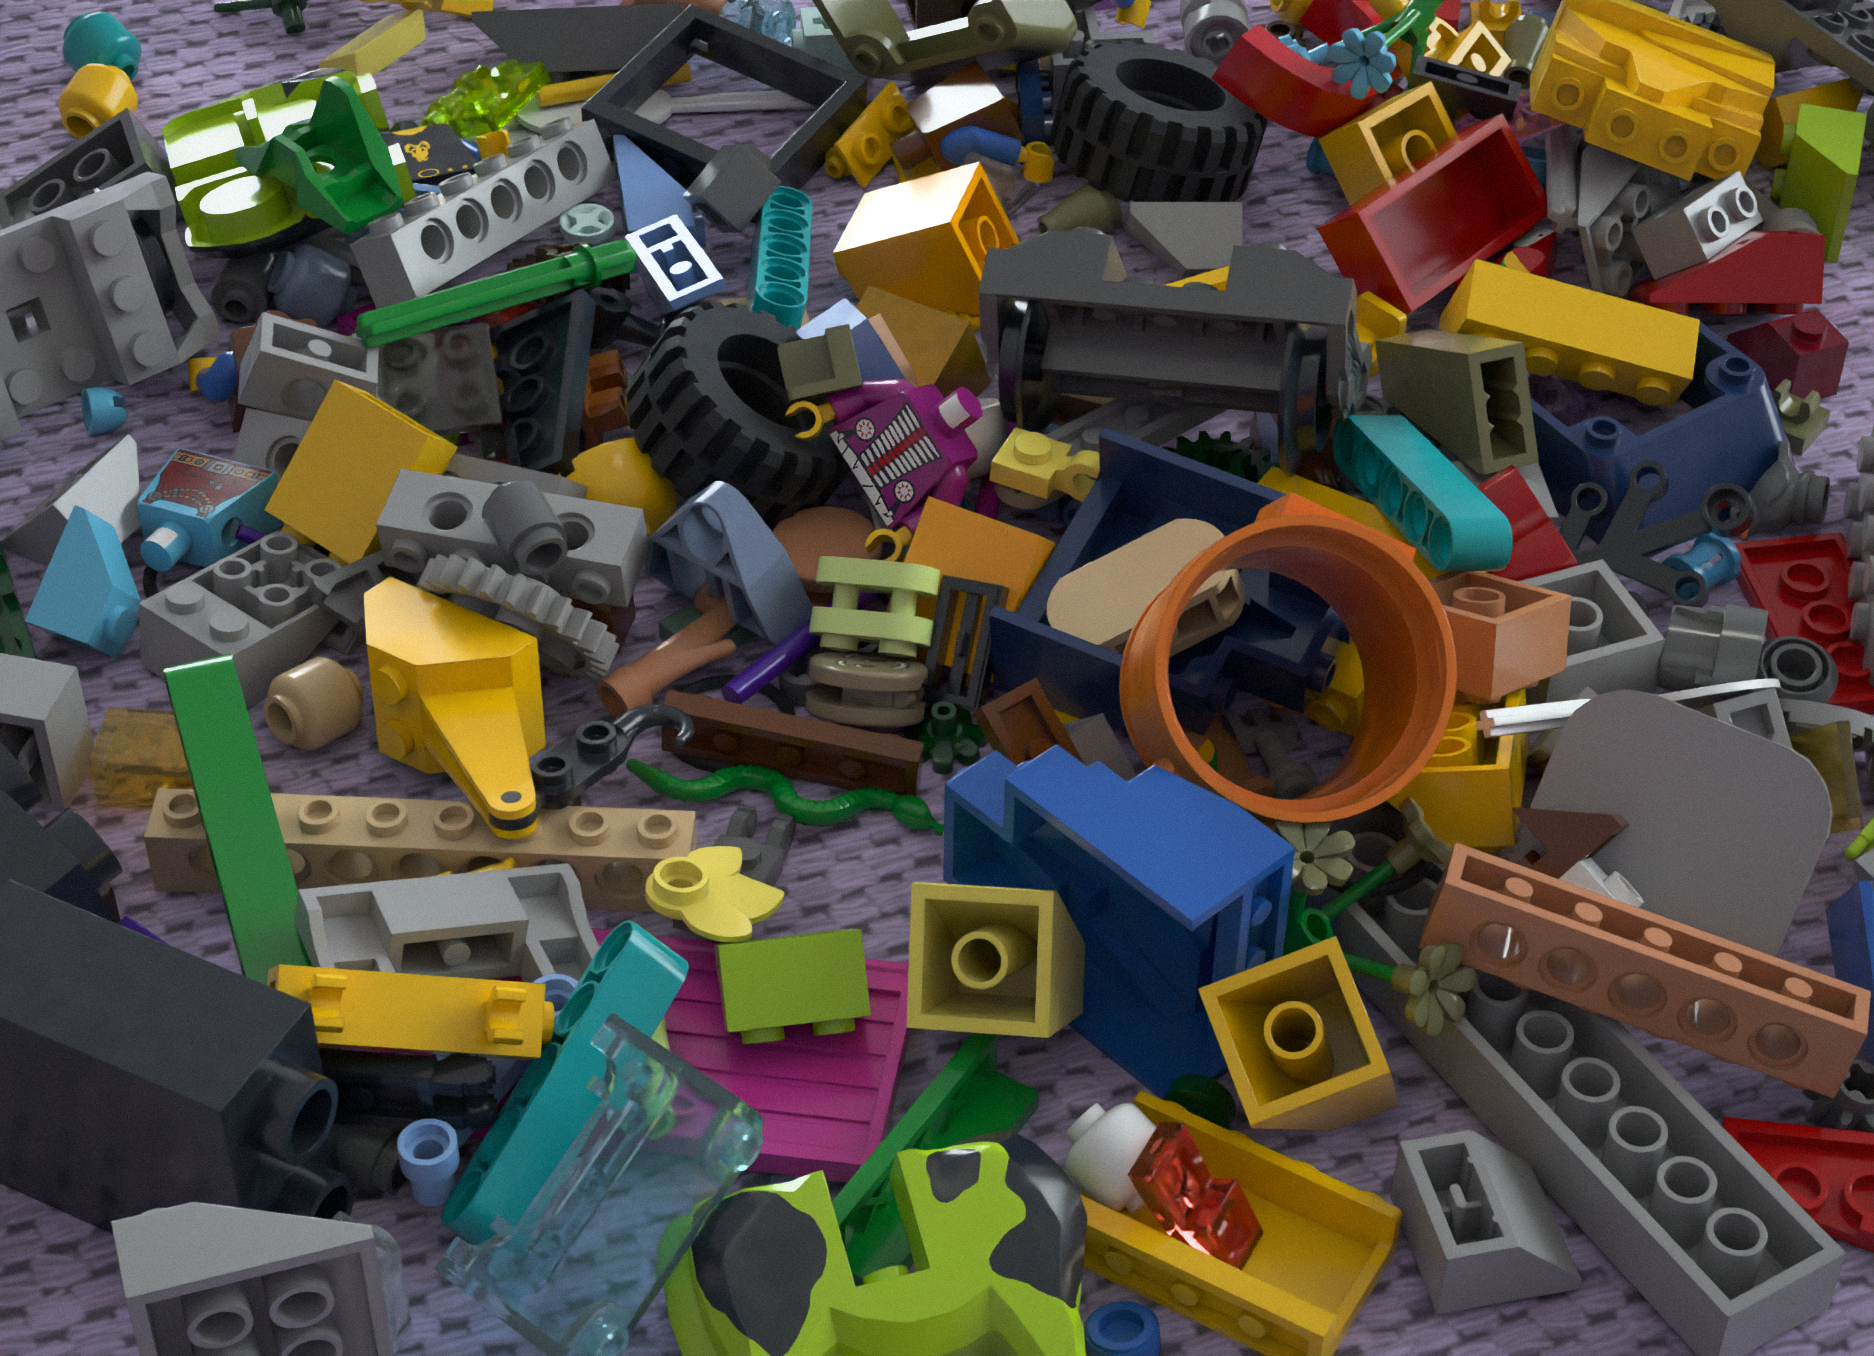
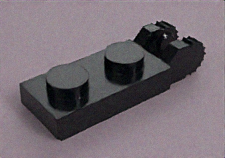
M319 1048L323 1075L332 1079L338 1089V1106L333 1123L404 1129L409 1124L421 1119H438L448 1123L455 1130L470 1128L473 1131L474 1129L481 1130L484 1127L489 1128L491 1123H495V1118H498L497 1099H494V1094L488 1093V1090H493V1085L496 1084L495 1065H492V1060H487L486 1056L479 1057L478 1054L470 1056V1054L453 1053L438 1061L437 1057Z

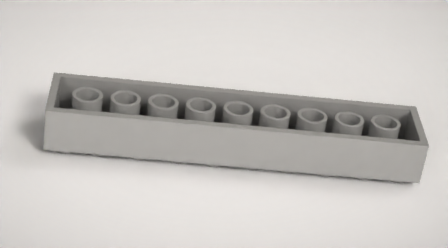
M1382 806L1373 807L1348 818L1330 821L1331 826L1328 832V836L1335 832L1344 830L1351 833L1354 837L1355 846L1352 852L1344 858L1353 866V872L1348 879L1353 882H1357L1380 863L1387 860L1384 853L1406 837L1403 833V816ZM1416 863L1402 875H1400L1396 870L1392 875H1390L1381 883L1390 882L1392 880L1403 877L1404 875L1412 871L1418 863ZM1434 864L1424 880L1412 888L1389 896L1361 897L1337 915L1330 924L1333 937H1337L1342 952L1397 967L1401 963L1417 967L1420 952L1422 951L1418 946L1426 916L1443 871ZM1326 887L1320 895H1307L1303 910L1309 907L1319 910L1341 893ZM1459 965L1458 967H1469V966H1467V965ZM1474 968L1476 972L1474 988L1468 992H1458L1457 995L1465 1002V1012L1462 1020L1459 1023H1455L1444 1018L1441 1033L1438 1036L1430 1037L1418 1030V1027L1409 1022L1405 1017L1404 1009L1408 1002L1409 994L1395 991L1390 982L1350 971L1354 982L1508 1150L1531 1163L1542 1187L1698 1356H1744L1829 1308L1846 1252L1618 1020L1602 1014L1585 1012L1572 1003L1533 989L1516 987L1505 979Z

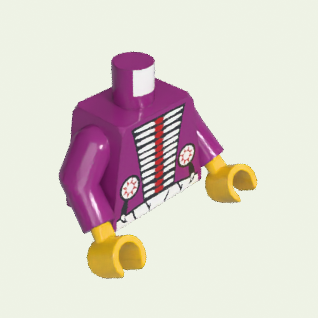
M866 379L862 381L863 386L860 388L825 396V403L819 406L807 401H800L791 405L786 412V417L794 416L804 410L812 412L816 417L815 425L812 429L795 435V438L799 440H813L820 434L823 424L832 420L836 424V426L828 431L829 435L889 528L877 529L868 536L865 543L867 553L874 551L883 542H892L896 545L895 552L884 561L904 562L906 555L905 547L911 544L928 496L960 507L969 482L967 470L978 457L977 449L965 432V429L983 415L981 404L968 389L959 387L944 398L939 389L933 384L914 388L905 379ZM900 527V529L897 530L896 532H894V531L891 530V529Z

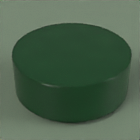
M1187 1074L1176 1078L1169 1085L1163 1098L1164 1101L1175 1102L1184 1107L1188 1112L1229 1130L1236 1114L1235 1101L1230 1092L1216 1080L1203 1075Z

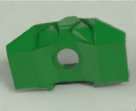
M332 76L323 81L311 118L290 123L281 134L259 145L240 146L235 149L234 160L261 179H279L297 191L298 205L344 234L351 233L377 218L395 212L403 203L390 150L356 94L353 85L340 77ZM324 162L333 165L334 168L328 172L317 174L312 163Z

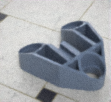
M715 481L692 496L648 540L649 553L644 566L646 574L681 595H686L692 601H694L699 588L708 582L711 596L720 600L725 595L731 620L774 646L811 618L813 606L786 549L749 501L728 483Z

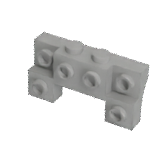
M569 863L298 889L294 924L313 967L474 979L521 976L523 982L533 983L545 975L563 974L579 982L600 947L592 932L586 914L580 882Z

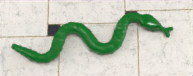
M630 759L626 763L627 770L632 772L642 782H645L655 792L664 794L674 800L679 799L682 802H712L734 791L747 789L764 792L769 795L776 807L775 809L779 813L793 816L794 822L805 826L825 827L841 824L866 810L883 809L893 812L894 817L911 830L930 831L934 829L937 836H942L944 831V824H939L931 815V810L922 798L914 795H900L898 792H892L883 788L854 789L830 800H819L817 802L800 797L791 782L778 770L764 768L761 765L746 766L739 764L729 768H722L699 780H683L672 777L667 771H662L636 759Z

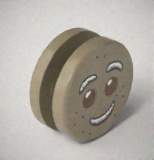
M827 652L810 658L808 677L823 684L836 686L812 689L806 693L805 709L810 715L839 724L875 728L913 726L924 719L925 702L919 700L924 695L922 684H927L928 669L922 663L907 658L867 652Z

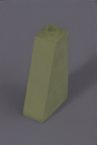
M1423 329L1375 340L1383 398L1478 474L1486 475L1502 471L1510 465L1517 468L1539 463L1523 342L1434 329Z

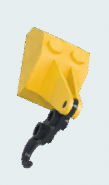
M391 576L364 593L366 645L379 752L426 774L447 772L490 827L491 832L500 838L519 839L533 833L538 826L537 811L540 808L548 810L565 808L576 797L603 777L616 771L618 766L626 760L635 737L646 729L655 726H668L677 729L678 735L674 738L673 743L678 749L684 748L693 739L695 727L691 717L685 712L669 705L648 704L632 708L609 723L591 721L582 724L575 733L546 754L535 758L530 765L528 759L546 747L537 638Z

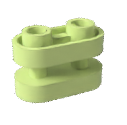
M821 556L818 562L816 583L834 588L832 607H812L809 634L821 636L820 648L827 650L858 652L859 642L879 644L878 653L882 655L916 658L917 648H928L931 646L934 621L915 616L918 597H937L941 571L933 567L905 562ZM859 592L892 594L890 613L857 610Z

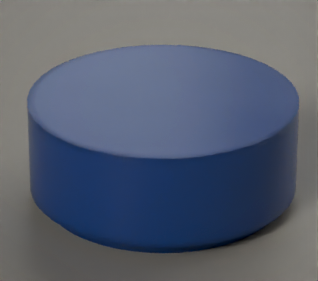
M1118 1301L1103 1305L1091 1313L1084 1325L1085 1346L1088 1356L1160 1355L1162 1344L1158 1318L1151 1309L1142 1304Z

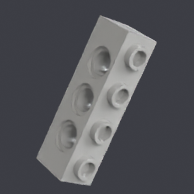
M407 469L400 470L376 523L386 566L399 568L410 573L423 572L429 558L435 559L437 554L448 559L451 554H454L466 562L472 557L488 568H491L492 564H496L509 575L515 576V574L520 573L542 582L563 597L580 599L590 604L603 603L628 607L649 553L643 509L543 492L566 530L568 552L564 561L553 571L541 576H528L520 569H516L509 564L482 518V509L486 500L494 489L500 485Z

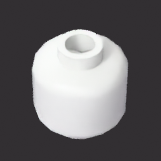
M1096 1103L1082 1114L1066 1132V1135L1074 1142V1145L1067 1152L1064 1162L1065 1170L1092 1200L1115 1211L1126 1207L1132 1215L1135 1214L1175 1174L1168 1166L1174 1153L1173 1145L1142 1111L1132 1103L1116 1105L1108 1112Z

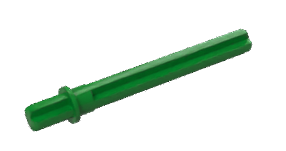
M623 239L592 248L587 244L575 246L571 254L361 313L357 317L356 335L358 338H361L365 347L374 348L579 287L593 290L598 288L603 280L632 272L635 269L634 260L637 259V253L635 249H631L629 242Z

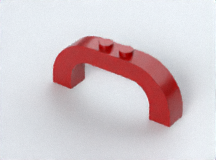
M1313 0L1298 22L1330 46L1342 41V34L1346 30L1358 28L1360 31H1363L1383 20L1366 0ZM1260 24L1239 37L1211 77L1212 80L1262 116L1290 130L1316 138L1327 135L1404 91L1398 85L1404 75L1396 57V67L1389 73L1392 77V83L1388 90L1384 93H1378L1371 86L1365 99H1355L1350 94L1351 80L1343 85L1337 84L1332 77V70L1334 68L1318 65L1300 56ZM1390 46L1387 52L1394 54L1396 57L1395 50Z

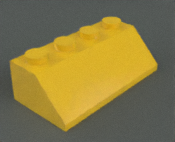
M1479 259L1474 260L1439 320L1441 331L1523 342L1526 369L1530 373L1536 375L1550 374L1579 382L1588 389L1609 390L1635 397L1638 401L1647 405H1665L1668 407L1673 406L1693 380L1700 325L1699 319Z
M1522 688L1503 695L1499 702L1493 704L1468 702L1461 697L1462 692L1456 691L1452 713L1437 749L1417 776L1386 801L1402 813L1399 805L1409 795L1423 809L1424 821L1437 836L1436 839L1446 842L1452 848L1456 842L1490 854L1501 850L1504 846H1515L1519 817L1513 812L1512 808L1521 807L1528 760L1527 754L1530 746L1529 733L1485 738L1483 730L1477 731L1475 722L1481 721L1479 712L1483 710L1527 705L1526 690Z

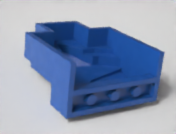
M1056 744L1033 760L1024 761L1018 766L995 750L972 766H966L958 770L945 783L943 880L948 884L1052 890L1058 892L1085 942L1083 1013L1068 1025L1162 1100L1171 1082L1182 1075L1198 1074L1217 1080L1229 1071L1198 989L1283 956L1295 847L1233 801L1216 795L1156 765L1126 781L1099 760L1087 767Z

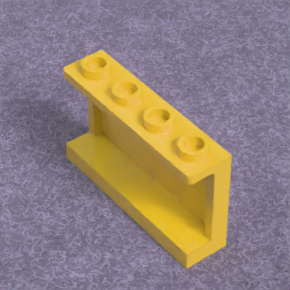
M1140 1091L1132 1101V1104L1137 1106L1173 1145L1174 1153L1168 1166L1175 1174L1145 1206L1133 1215L1126 1207L1115 1211L1092 1200L1085 1191L1080 1194L1087 1213L1083 1268L1266 1356H1332L1396 1253L1402 1211L1372 1192L1361 1191L1319 1172L1307 1162L1293 1160L1254 1142L1241 1132L1227 1130L1192 1114L1175 1102L1164 1101L1149 1093Z

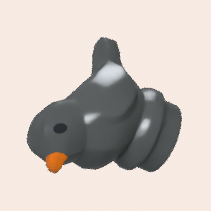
M1779 440L1776 462L1763 474L1749 493L1754 509V517L1750 527L1739 535L1742 540H1747L1750 535L1761 530L1769 533L1781 532L1792 522L1806 527L1808 523L1822 525L1824 522L1829 500L1830 478L1817 476L1815 471L1810 470L1800 473L1792 462L1791 448L1787 440ZM1736 507L1730 508V523L1735 521L1740 515V510Z

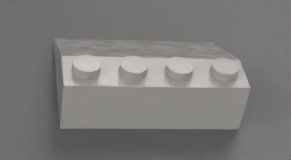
M190 1202L169 1208H155L145 1211L140 1215L111 1221L125 1299L140 1356H394L372 1226L369 1224L200 1202Z

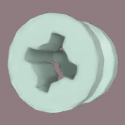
M579 204L565 211L560 216V233L565 238L562 244L587 242L591 243L592 248L614 241L611 236L615 230V217L611 210L598 204Z

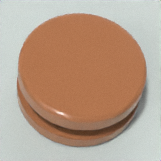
M835 506L805 508L796 511L793 517L780 521L772 531L786 549L813 607H826L832 602L834 588L816 583L819 557L836 556L882 560V543L870 553H867L865 549L866 539L872 532L876 531L875 525L865 516L846 508Z

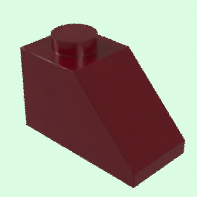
M1818 309L1728 334L1727 342L1752 359L1764 370L1772 392L1784 379H1788L1791 381L1789 393L1805 399L1812 390L1819 392L1820 399L1837 395L1849 342Z

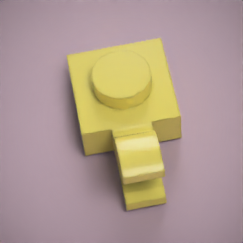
M1015 427L991 462L989 481L1047 499L1053 489L1069 494L1080 502H1084L1096 480H1092L1086 475L1098 478L1100 475L1099 453L1083 450L1071 456L1072 445L1048 438L1041 433Z

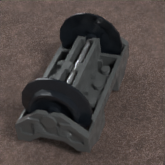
M1076 227L1071 232L1051 230L1007 249H987L979 288L981 338L987 347V373L989 376L995 377L998 382L999 402L1003 417L1008 422L1017 424L1020 429L1043 435L1048 434L1055 420L1061 393L1278 414V453L1281 470L1286 476L1293 477L1299 470L1305 453H1320L1324 449L1332 418L1345 420L1350 412L1357 413L1365 400L1372 351L1370 343L1359 341L1356 329L1357 290L1354 279L1334 277L1297 251L1288 250L1280 244L1258 242L1253 244L1252 247L1233 245L1225 291H1220L1212 285L1201 282H1189L1184 284L1183 287L1157 285L1154 281L1142 277H1128L1112 235H1106L1104 232L1090 227Z

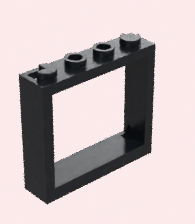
M690 4L581 107L582 122L595 120L611 161L615 162L613 135H625L687 190L718 150L634 114V112L687 61L697 54L819 107L769 158L772 163L769 170L782 181L779 186L799 190L826 162L825 154L827 151L834 147L837 140L867 108V79ZM699 40L708 43V45H706V44H704V43H702V42H699ZM759 211L750 222L756 224Z

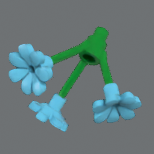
M1410 0L1402 11L1395 13L1388 19L1363 31H1360L1358 28L1346 30L1342 34V41L1330 46L1326 42L1309 51L1305 47H1301L1296 39L1292 40L1289 34L1278 38L1288 48L1318 65L1325 67L1334 62L1340 63L1339 66L1332 70L1334 81L1339 85H1343L1351 80V96L1362 100L1369 93L1371 86L1378 93H1384L1390 87L1392 77L1389 73L1396 67V57L1394 54L1387 52V49L1399 38L1413 47L1409 75L1410 81L1417 56H1424L1429 36L1428 28L1436 20L1434 12L1444 0ZM1408 83V90L1413 89L1410 83Z

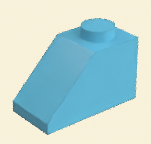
M74 505L25 622L51 636L116 659L120 654L123 644L131 638L137 623L136 614L141 599L114 526L90 511Z

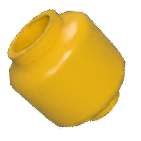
M94 63L79 68L58 99L62 123L66 130L77 139L83 138L124 109L128 108L134 114L138 107V96L128 75L118 67Z

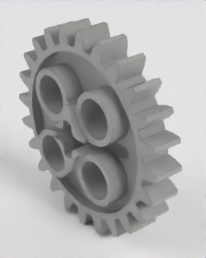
M437 554L435 559L429 558L417 583V588L536 637L540 668L543 666L547 667L554 673L562 676L564 673H568L578 680H582L585 676L593 681H596L598 676L603 678L608 673L620 647V644L615 642L617 636L606 631L608 627L606 624L590 619L593 613L584 609L574 608L570 605L572 602L570 598L561 597L558 592L544 583L520 573L515 574V576L509 575L496 564H492V567L488 568L472 557L466 562L454 554H451L449 559Z

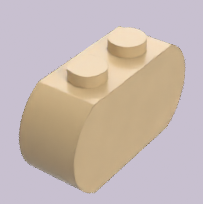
M1187 518L1175 519L1101 558L1087 563L1083 567L1061 577L1053 587L1047 602V617L1051 627L1123 655L1129 635L1146 606L1159 592L1169 585L1186 563L1199 552L1225 536L1219 529L1207 522ZM1238 569L1214 573L1194 593L1178 620L1172 638L1169 658L1232 626L1236 622L1245 602V588Z

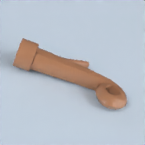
M708 582L702 585L697 591L693 602L695 608L703 613L702 616L630 665L622 664L596 683V690L601 702L614 718L637 706L652 704V698L669 684L701 666L735 653V643L730 639L723 640L737 625L736 622L730 619L725 595L720 600L710 595Z

